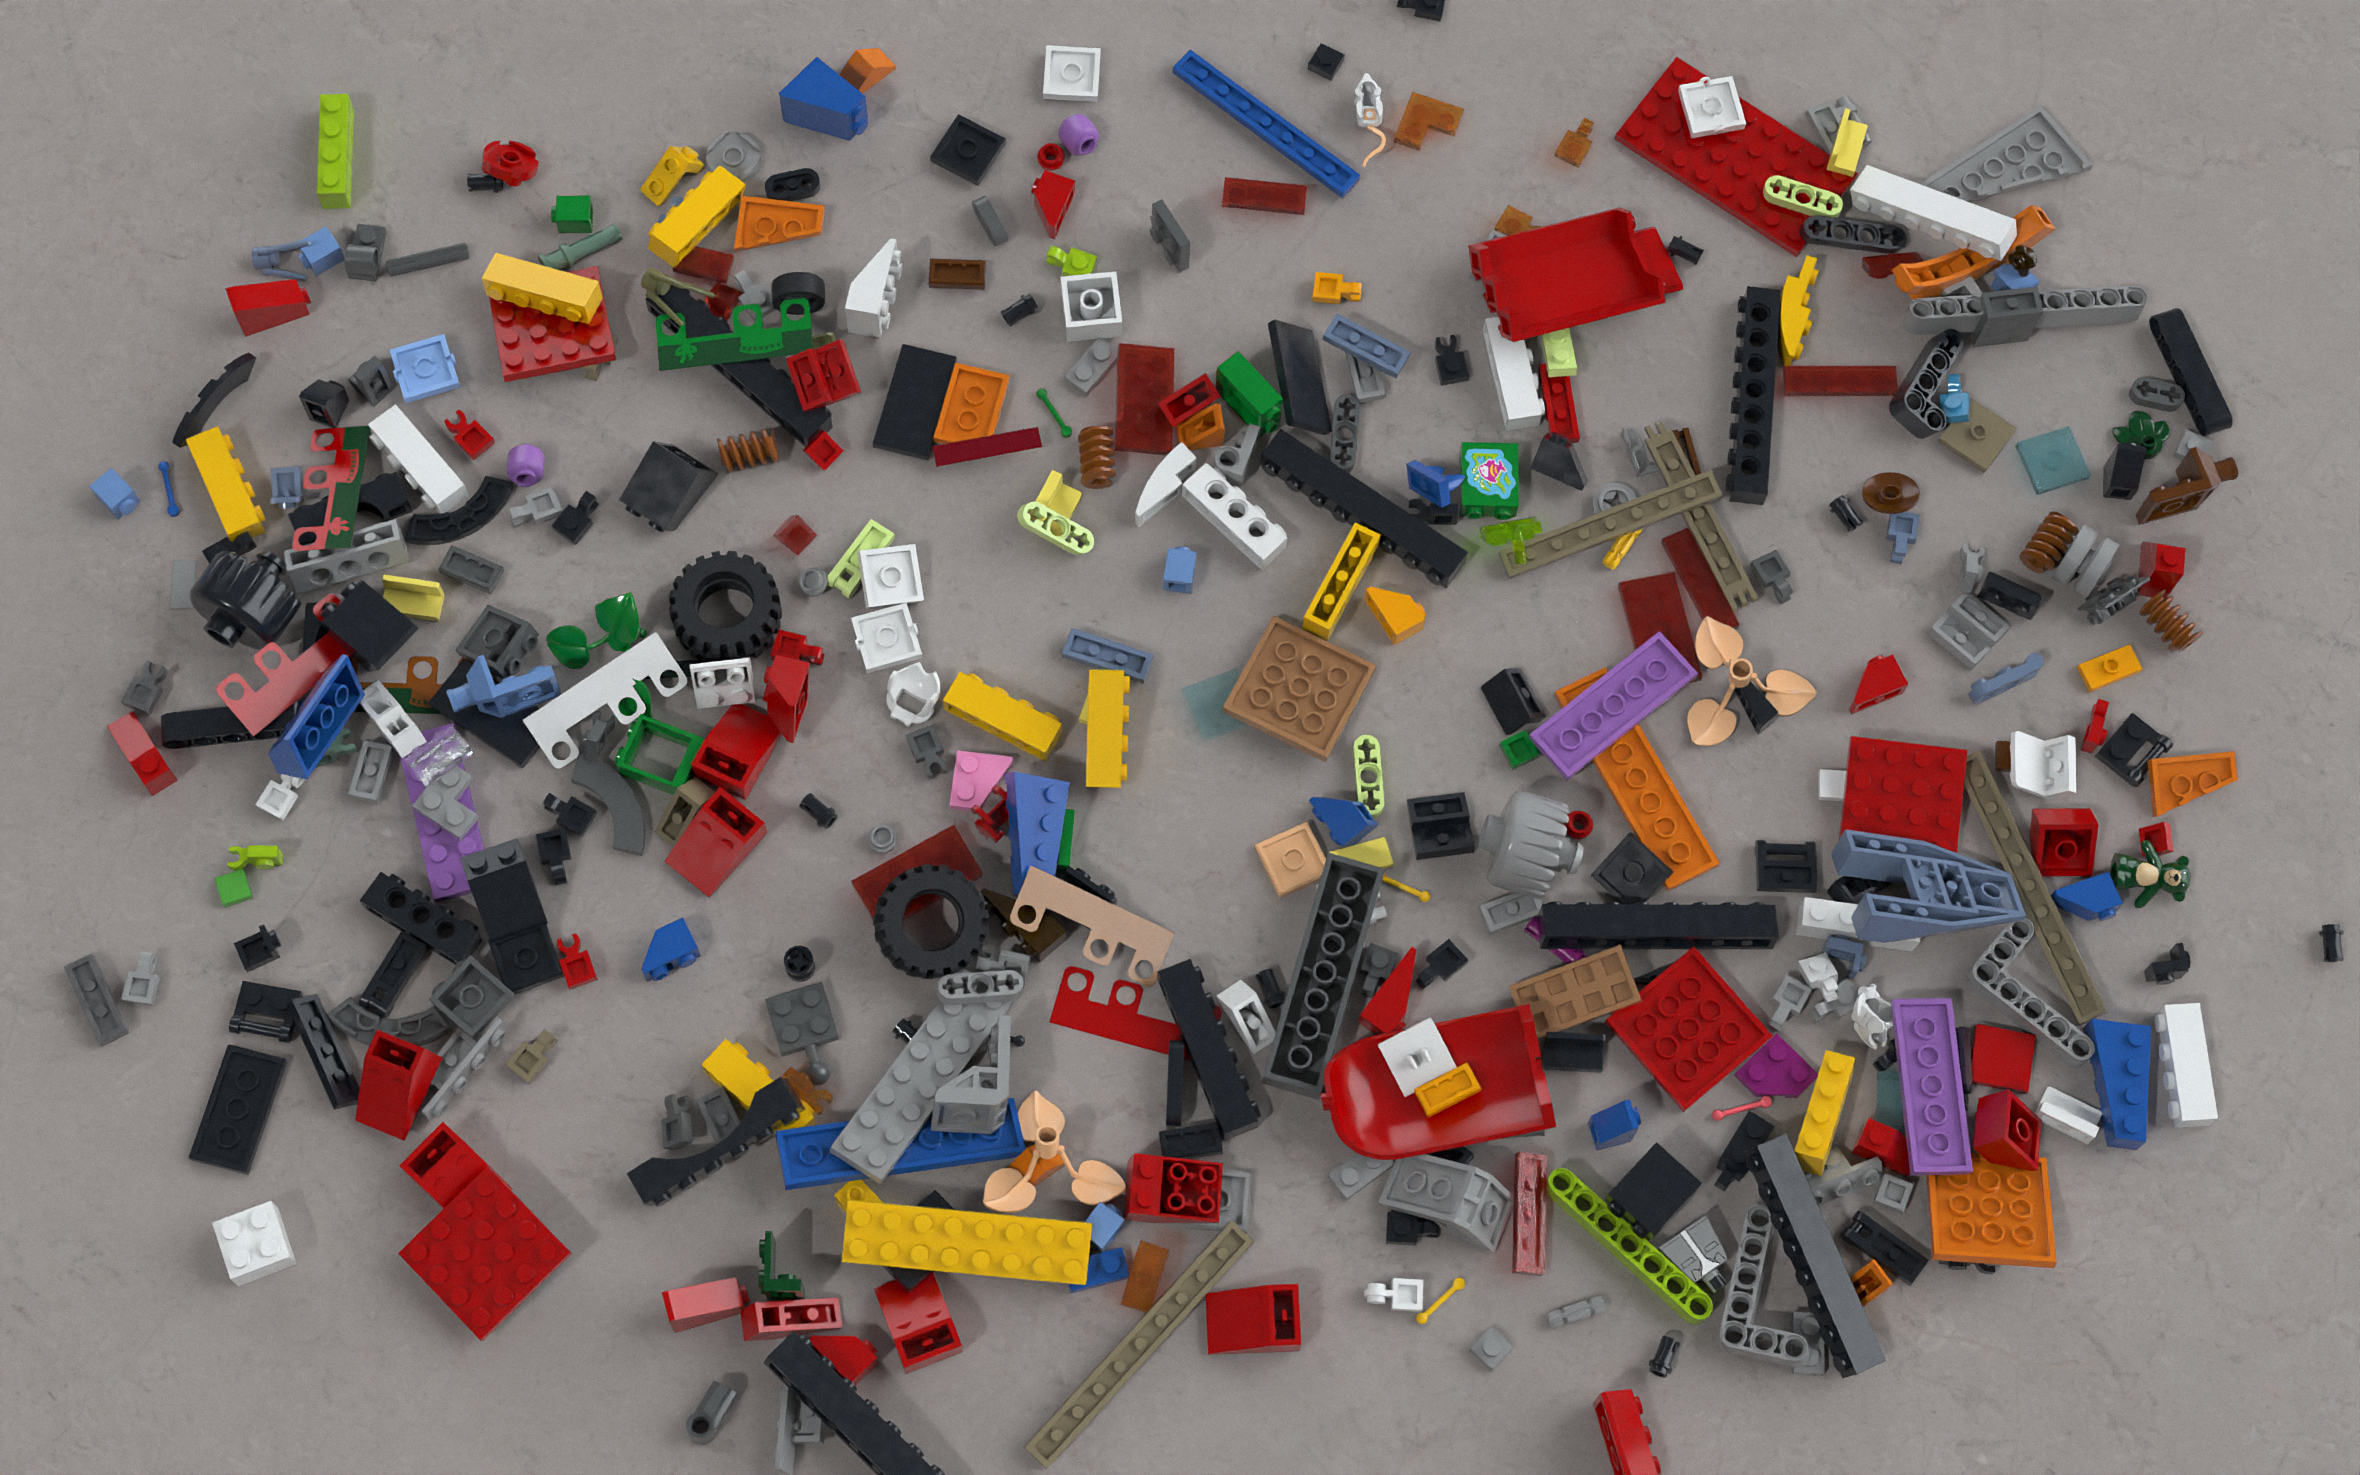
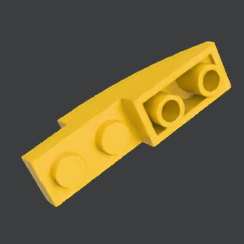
M1809 255L1805 258L1798 278L1787 275L1780 296L1777 342L1783 365L1787 368H1790L1793 359L1799 360L1804 344L1799 343L1801 336L1807 337L1813 322L1808 319L1811 309L1806 308L1810 293H1807L1806 289L1808 285H1814L1819 270L1814 269L1817 258Z

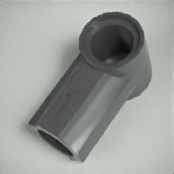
M713 1381L696 1411L688 1417L686 1428L694 1443L706 1445L715 1438L718 1426L737 1396V1393L728 1386ZM699 1422H707L710 1425L709 1430L704 1434H696L693 1432V1428Z

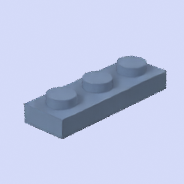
M1339 314L1335 315L1323 335V341L1396 379L1411 353Z
M1071 628L1062 652V658L1096 669L1124 670V676H1130V680L1144 684L1153 660V654Z

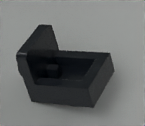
M264 924L258 926L260 932L234 943L244 969L247 972L280 958L277 950L281 946L275 930L269 932Z
M2176 943L2170 950L2171 961L2154 962L2144 970L2146 982L2156 981L2157 985L2170 984L2175 981L2174 979H2181L2189 971L2191 964L2188 951L2184 950L2183 943Z

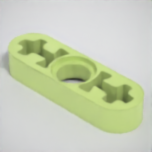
M1778 175L1768 178L1763 189V196L1768 202L1809 216L1838 218L1843 207L1842 199L1835 193ZM1774 186L1780 187L1778 194L1773 193ZM1789 189L1792 190L1790 198H1786ZM1805 193L1810 197V202L1806 204L1799 203L1795 195ZM1816 198H1818L1819 201L1817 207H1814L1813 205L1815 203ZM1827 203L1833 204L1831 211L1826 210Z
M1029 502L1019 508L1017 518L1022 527L1069 553L1081 555L1093 548L1094 537L1088 529L1041 503ZM1034 510L1033 515L1038 519L1030 521L1031 516L1027 512ZM1052 521H1057L1061 525L1062 531L1059 536L1053 535L1050 531ZM1068 535L1074 538L1081 536V542L1084 543V546L1078 547L1077 540L1073 538H1066L1068 537Z
M1362 735L1355 740L1353 746L1356 797L1358 802L1366 804L1368 791H1373V803L1377 804L1375 809L1369 810L1367 805L1364 806L1375 819L1383 812L1385 803L1380 745L1375 737ZM1363 744H1368V747L1372 750L1370 751L1369 762L1364 763V751L1359 749H1362ZM1365 770H1371L1376 774L1377 779L1375 782L1367 784L1361 780L1360 774Z

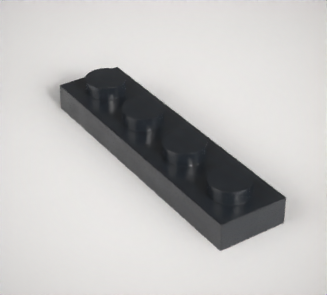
M314 994L292 999L287 1004V1007L333 1109L356 1105L358 1103L360 1087L318 995Z

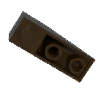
M985 888L981 890L985 899L984 905L989 915L993 916L995 914L1002 921L1000 926L1009 937L1016 936L1021 942L1020 948L1026 955L1031 956L1030 959L1035 957L1041 962L1066 941V931L1047 910H1045L1038 929L1034 932H1029L1010 921V914L1016 899ZM1023 905L1018 910V918L1022 923L1030 924L1036 918V911L1030 905Z

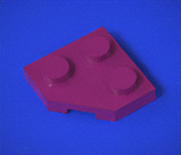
M1776 1033L1734 1076L1755 1097L1785 1096V1098H1798L1817 1079L1818 1073Z

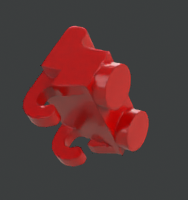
M996 784L991 790L995 795L998 794L1002 800L990 812L986 813L976 804L971 808L972 813L978 814L982 819L978 818L974 822L979 833L987 839L990 837L995 843L1005 835L1001 830L997 833L995 831L1009 818V811H1007L1006 807L1007 791L1005 792Z

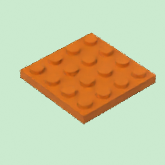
M1971 1153L1973 1172L1970 1174L1926 1175L1932 1260L2042 1268L2055 1267L2057 1259L2047 1158L2039 1157L2038 1170L2032 1172L1992 1164L1980 1153Z

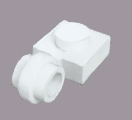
M281 774L282 784L280 785L270 780L255 805L283 821L298 798V795L291 791L290 788L300 787L305 779Z
M1393 1278L1391 1280V1290H1386L1385 1284L1370 1283L1367 1284V1289L1364 1290V1297L1367 1298L1368 1304H1385V1298H1391V1310L1421 1312L1423 1310V1280Z

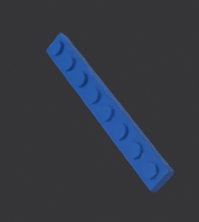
M1191 49L1173 66V74L1342 199L1360 180L1359 173Z

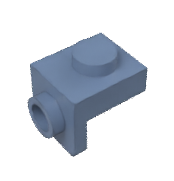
M301 466L270 468L273 497L270 498V504L278 503L279 508H295L296 502L304 501Z
M1828 936L1823 944L1822 954L1826 953L1828 957L1850 962L1847 978L1854 979L1858 971H1863L1866 962V955L1862 954L1863 944L1852 942L1847 936Z

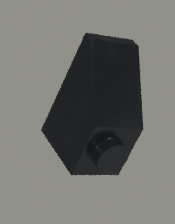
M318 379L301 391L299 395L309 420L331 428L337 427L350 401L344 386L332 380L325 382Z
M1552 432L1551 435L1547 433L1540 443L1530 469L1582 491L1588 480L1574 445L1567 442L1568 438L1562 434Z

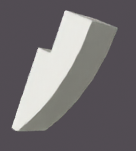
M1182 442L1164 458L1148 480L1135 513V524L1138 527L1142 526L1182 494L1181 480L1196 469L1197 458Z
M379 680L363 690L365 696L359 704L402 758L427 742L415 723Z

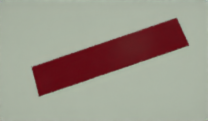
M1038 427L936 445L932 446L936 467L1041 448L1042 443Z

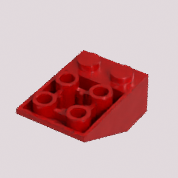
M743 704L731 705L705 738L691 763L693 774L697 778L714 786L721 787L725 791L746 800L782 733L769 716Z
M719 787L700 808L664 862L710 898L767 834L765 822Z
M377 1029L364 1057L355 1121L405 1141L443 1057Z
M444 1122L399 1165L403 1172L442 1209L487 1166L490 1167ZM498 1175V1177H499L511 1190H513L512 1187H510V1186Z
M1133 1153L1127 1164L1123 1219L1147 1223H1219L1223 1163Z
M934 1273L929 1275L910 1293L896 1280L874 1288L905 1374L963 1352L960 1338Z
M1298 1284L1262 1285L1211 1292L1205 1295L1208 1355L1300 1351L1302 1344Z

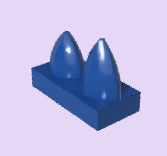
M1417 460L1406 464L1409 489L1441 508L1451 504L1450 492L1454 491L1465 478V475L1461 474L1443 476V467L1425 466Z

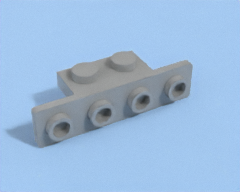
M500 1018L494 1021L478 1042L458 1028L437 1053V1055L443 1058L431 1085L438 1092L421 1112L428 1121L431 1122L435 1117L439 1118L446 1111L448 1100L454 1093L458 1094L464 1089L468 1082L466 1078L473 1070H478L487 1059L486 1054L491 1047H496L502 1042L506 1035L505 1030L507 1027Z
M1836 1147L1829 1151L1822 1176L1804 1172V1175L1818 1206H1821L1826 1202L1844 1197L1851 1192L1881 1181L1883 1177L1882 1161L1877 1156L1851 1167L1840 1149Z
M783 1383L779 1391L781 1410L780 1416L776 1421L778 1440L777 1447L773 1451V1462L776 1470L786 1475H792L796 1444H824L826 1424Z

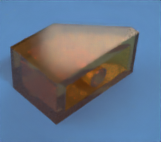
M1140 1241L1121 1305L1144 1313L1149 1310L1154 1303L1169 1258V1249Z

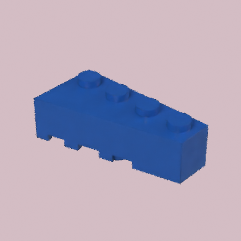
M1013 771L1004 773V780L1007 785L1006 807L1007 811H1009L1010 829H1008L1009 840H1011L1012 851L1010 860L1013 895H1019L1030 865L1055 877L1070 782Z
M2091 1019L2083 1027L2084 1034L2093 1041L2095 1051L2089 1060L2093 1066L2094 1085L2099 1096L2106 1144L2108 1147L2137 1150L2146 1142L2151 1026Z

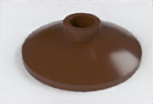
M1885 472L1872 476L1865 482L1862 489L1864 502L1873 510L1885 514H1898L1910 510L1917 504L1920 496L1919 487L1913 479L1895 472Z

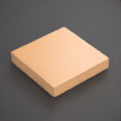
M1308 822L1255 844L1254 848L1279 899L1320 881L1326 858Z

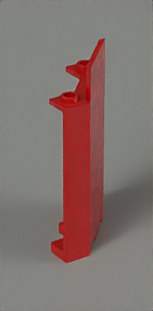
M1620 207L1468 245L1472 274L1475 280H1481L1485 287L1483 297L1490 313L1496 312L1500 325L1497 328L1501 336L1511 342L1665 303V294L1683 290V284L1656 228L1652 226L1634 231L1636 223L1630 211Z

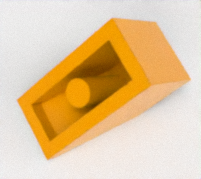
M1371 586L1366 589L1364 601L1394 645L1423 630L1426 617L1425 610L1419 602L1415 603L1411 596Z

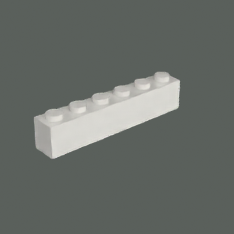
M1866 165L1850 189L1853 206L1863 212L1874 213L1887 221L1893 220L1901 223L1911 230L1925 232L1935 239L1949 241L1959 248H1968L1976 251L1986 258L1992 257L2001 261L2017 237L2016 219Z

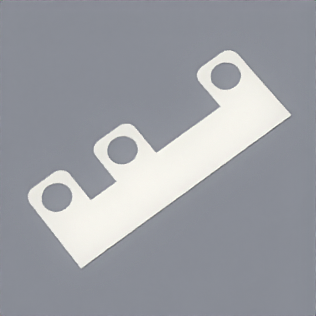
M655 632L525 718L523 722L555 768H562L575 760L579 754L578 748L566 730L604 704L608 703L622 724H629L638 718L640 714H644L646 707L633 688V685L636 684L633 679L641 681L649 675L659 692L663 696L669 697L686 686L687 678L657 632ZM665 670H673L678 674L679 682L674 688H665L661 684L660 676ZM625 697L633 698L637 703V710L631 716L621 714L618 708L619 702ZM559 741L566 742L570 746V755L565 760H558L552 754L553 745Z

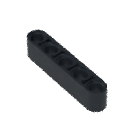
M2175 308L2151 316L2149 319L2151 332L2175 383L2185 393L2184 402L2199 433L2202 436H2207L2231 428L2233 420L2230 410L2182 310Z
M297 700L254 737L229 707L166 713L161 716L162 746L169 749H180L279 738L286 725L299 710L302 701Z

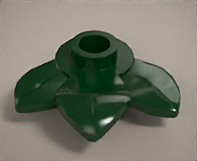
M2134 411L2129 417L2128 426L2114 427L2112 433L2119 444L2132 442L2137 444V446L2146 447L2145 459H2152L2160 453L2162 443L2169 438L2170 429L2165 421L2154 423L2147 413Z

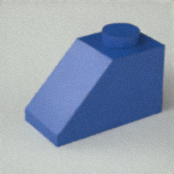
M2109 872L2057 889L2051 894L2058 908L2087 921L2097 918L2100 921L2108 920L2116 915L2117 909L2123 904Z

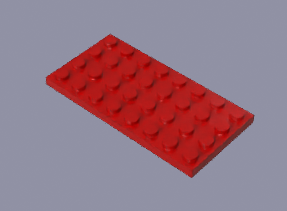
M1676 57L1616 133L1615 140L1797 257L1807 244L1800 236V226L1811 216L1768 202L1763 196V189L1768 178L1776 175L1835 193L1842 198L1856 180L1858 173L1855 171L1853 177L1826 170L1830 158L1829 154L1740 97L1739 101L1746 121L1745 129L1691 138L1678 88L1679 85L1699 82L1701 78L1707 76ZM1774 186L1773 193L1778 194L1780 187ZM1789 189L1786 198H1790L1792 190ZM1805 193L1795 195L1799 203L1806 204L1810 202V197ZM1816 198L1815 203L1813 205L1814 207H1817L1819 201L1818 198ZM1827 203L1826 210L1831 211L1833 204ZM1811 225L1808 228L1813 230V234H1815L1817 231L1814 229V225Z

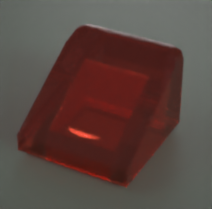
M717 282L710 290L715 296L713 298L705 296L704 302L715 317L721 316L728 321L733 309L739 303L738 297L743 293Z
M792 515L773 536L793 553L799 555L817 534L799 515Z

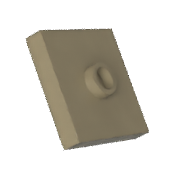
M1970 398L1969 422L1950 423L1940 436L1938 443L1985 473L2017 428Z

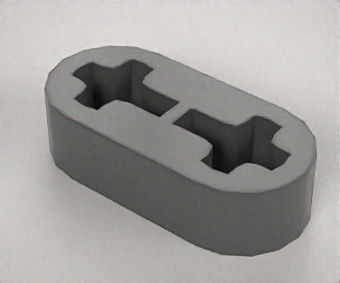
M983 196L972 201L974 212L991 243L997 246L1008 241L1005 228L988 198Z
M2141 377L2132 384L2129 390V397L2137 405L2173 412L2183 403L2185 393L2177 384ZM2140 387L2145 388L2146 396L2141 395ZM2168 393L2173 394L2172 397L2175 399L2173 402L2169 401Z

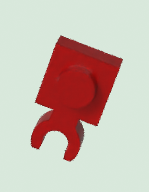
M457 410L456 415L460 419L459 423L452 424L448 419L444 422L448 431L457 434L453 437L457 445L474 461L490 448L495 441L476 420L468 425L465 414L461 410Z
M2097 699L2096 704L2093 705L2081 751L2092 754L2098 745H2103L2107 735V729H2103L2109 702Z
M576 933L572 934L574 944L571 947H565L561 938L557 939V946L560 952L567 956L560 959L559 962L569 990L598 980L588 951L585 950L579 953L581 941Z

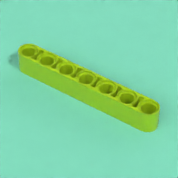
M1565 1168L1555 1169L1550 1174L1545 1185L1547 1195L1679 1316L1693 1325L1701 1324L1709 1317L1713 1310V1303L1710 1297L1645 1238L1641 1239L1630 1229L1631 1225L1622 1217L1618 1218L1607 1208V1204L1577 1176ZM1563 1179L1567 1183L1568 1189L1564 1191L1556 1189L1553 1185V1180ZM1585 1199L1590 1204V1210H1579L1575 1201ZM1602 1219L1610 1221L1613 1230L1610 1232L1601 1230L1598 1221ZM1630 1240L1633 1242L1636 1248L1635 1252L1629 1253L1624 1251L1621 1241ZM1648 1260L1655 1262L1658 1266V1272L1653 1274L1646 1271L1644 1262ZM1674 1281L1678 1283L1681 1287V1293L1672 1294L1667 1288V1282ZM1690 1303H1700L1704 1308V1314H1694L1690 1309Z

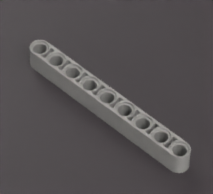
M2139 286L2039 291L2043 313L2035 328L2134 322L2139 318L2148 300V294ZM1982 294L1914 299L1911 301L1903 319V327L1912 335L1940 334L1947 329H1955L1959 333L1974 332L1983 315L1980 300Z

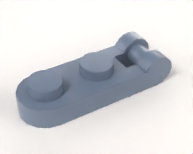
M2031 653L2023 664L2013 669L2007 666L1995 674L1996 677L1988 681L1986 678L1976 681L1970 686L1972 690L1968 695L1974 705L1987 701L2034 678L2042 667L2044 660L2041 655Z

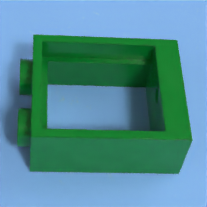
M1237 351L1217 367L1215 388L1221 398L1247 426H1249V423L1260 426V438L1266 432L1271 434L1279 427L1283 398L1248 360Z
M640 714L637 722L633 721L628 729L627 737L629 739L625 747H620L616 754L615 763H617L616 766L619 774L674 795L678 787L694 778L691 763L705 738ZM647 732L687 747L672 782L632 767Z

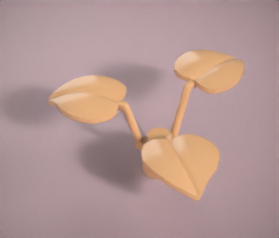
M1707 616L1702 621L1696 635V655L1699 661L1709 669H1717L1724 663L1729 668L1728 681L1730 685L1720 706L1712 699H1702L1691 706L1687 716L1691 741L1699 746H1712L1725 741L1732 735L1736 726V716L1730 710L1725 709L1735 687H1745L1750 683V680H1753L1762 692H1766L1765 698L1776 708L1780 716H1790L1799 712L1816 697L1817 691L1806 679L1788 670L1770 672L1766 677L1767 687H1765L1757 678V674L1753 673L1752 664L1746 659L1739 658L1743 650V640L1740 634L1734 628Z
M1034 1090L1025 1099L1018 1111L1023 1140L1025 1142H1035V1150L1033 1151V1157L1027 1173L1023 1177L1018 1170L1013 1168H1002L995 1171L985 1184L983 1204L987 1208L1000 1213H1015L1026 1209L1031 1205L1036 1196L1035 1187L1027 1181L1032 1176L1038 1158L1051 1159L1057 1154H1060L1070 1175L1076 1178L1072 1183L1073 1195L1084 1204L1098 1205L1099 1202L1104 1204L1122 1194L1126 1186L1121 1176L1114 1169L1100 1161L1088 1160L1082 1162L1078 1173L1073 1169L1064 1152V1146L1059 1145V1135L1065 1127V1117L1057 1106Z

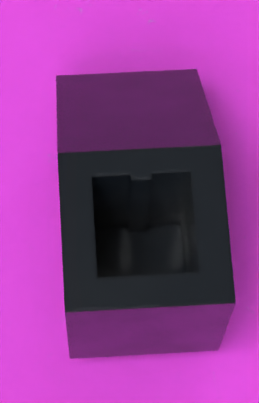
M2132 442L2117 444L2103 466V497L2131 500L2139 487L2146 447L2137 446V444Z

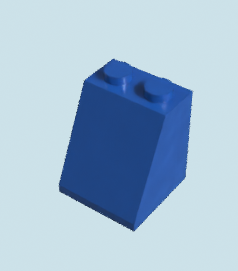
M818 57L779 92L782 118L788 124L848 141L855 135L862 134L868 126L866 96Z

